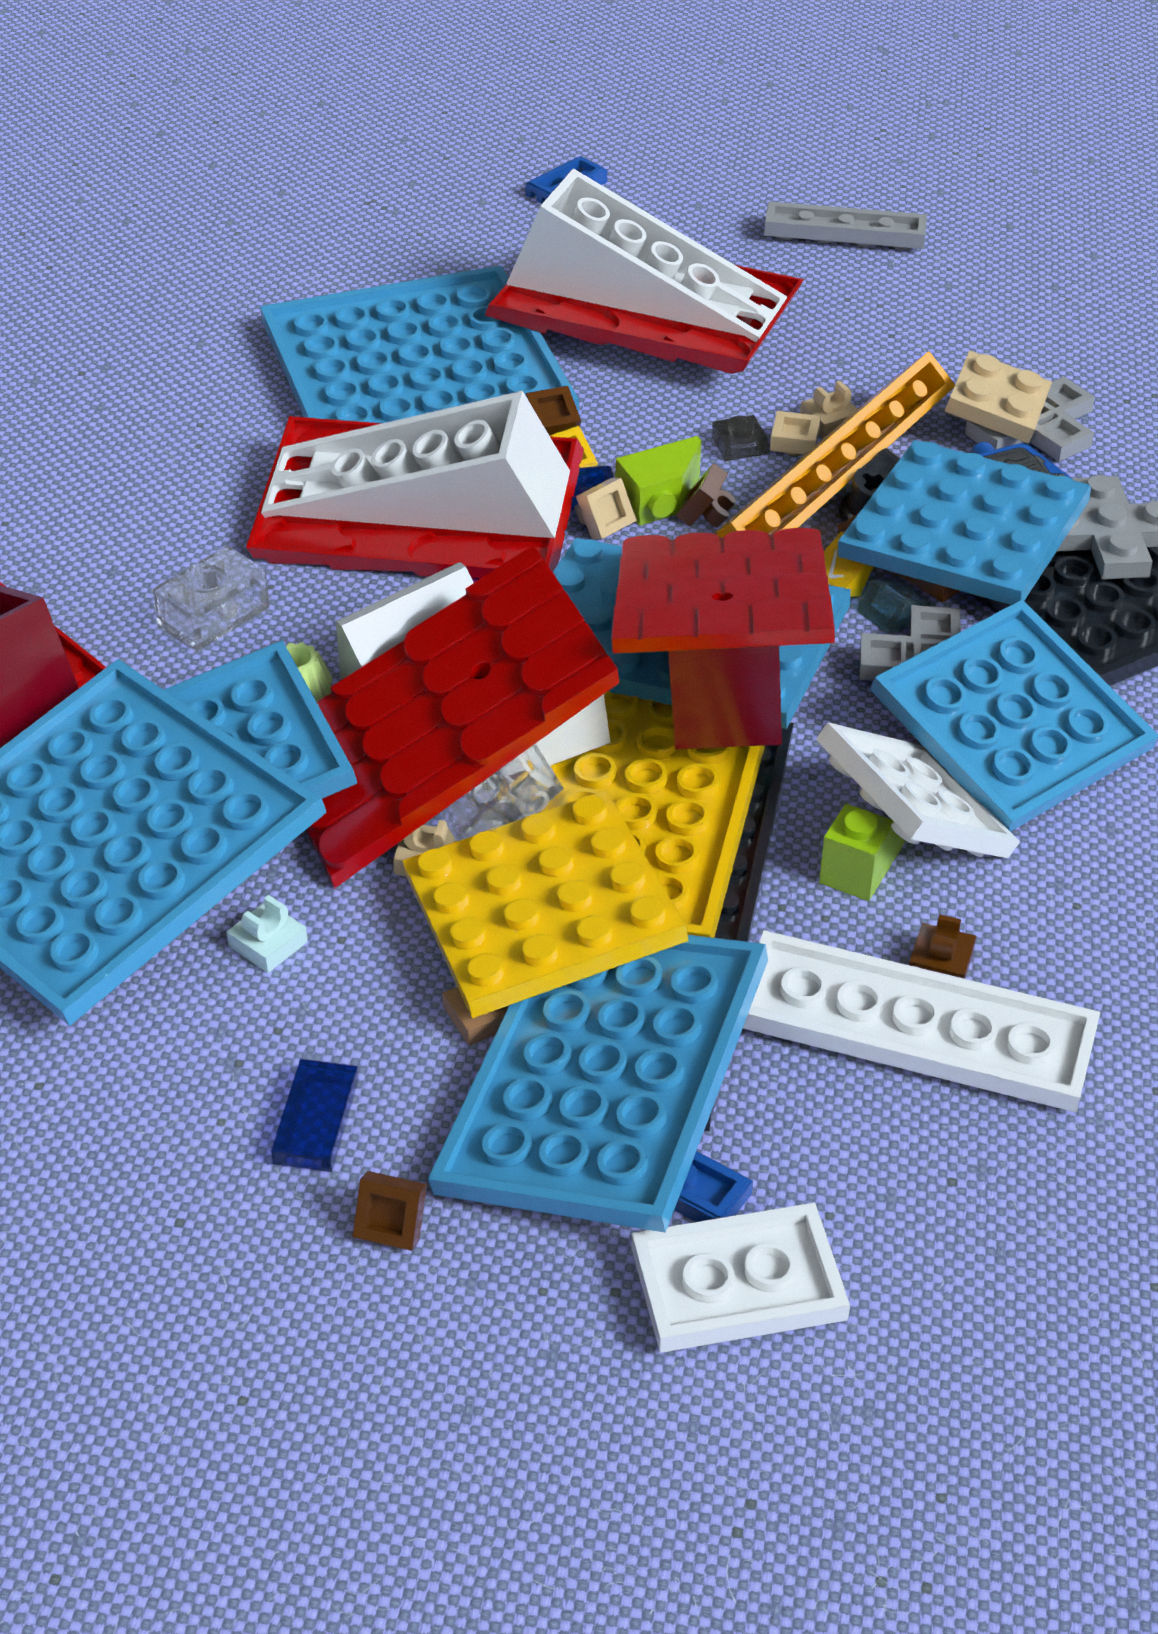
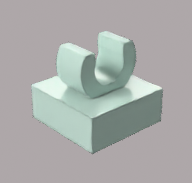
M267 895L264 898V903L254 911L245 912L242 920L226 931L228 947L266 973L272 971L307 943L306 926L288 915V908L270 895Z

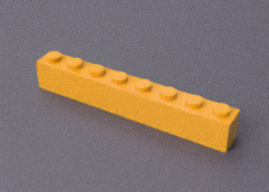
M928 351L897 374L714 534L724 537L725 534L730 532L758 530L767 532L768 535H773L778 530L798 528L851 481L858 469L869 463L881 450L890 446L954 388L955 383L930 351Z

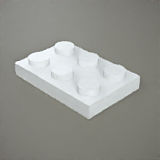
M815 1202L670 1226L667 1228L666 1233L652 1230L632 1233L631 1249L660 1353L848 1320L850 1303Z

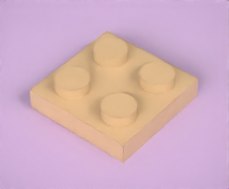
M969 350L944 412L1029 444L1052 381L1042 378L1033 371L1021 370L999 362L998 359L991 355L978 354Z

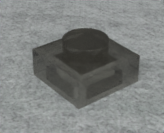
M755 415L734 416L730 419L712 421V438L724 461L767 455L768 438Z

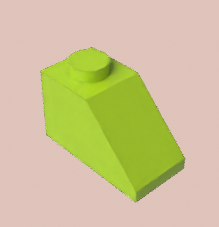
M698 436L616 458L615 478H622L639 526L677 514L687 493L700 478L702 440Z
M845 803L824 836L819 883L870 901L906 842L892 829L891 824L894 821Z

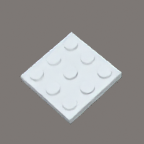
M828 722L816 738L831 755L829 758L830 764L840 773L853 778L861 786L862 789L859 791L861 797L873 807L883 810L894 821L891 824L894 832L904 840L912 844H919L920 841L932 843L947 851H951L953 848L963 849L978 857L988 854L1003 858H1009L1020 843L993 814L960 786L922 745Z

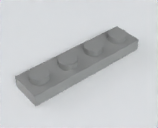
M769 201L765 218L764 236H774L780 240H792L794 238L810 239L823 244L846 242L854 243L861 247L883 245L894 246L899 250L924 249L927 214Z

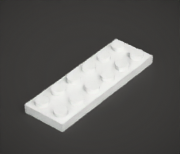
M763 931L759 943L766 944L768 963L743 1029L1077 1113L1100 1016L1099 1011L774 932Z

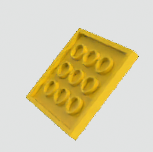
M607 790L581 797L578 800L529 815L526 818L477 833L474 836L436 849H430L422 854L402 860L406 877L472 1018L688 941L685 922Z

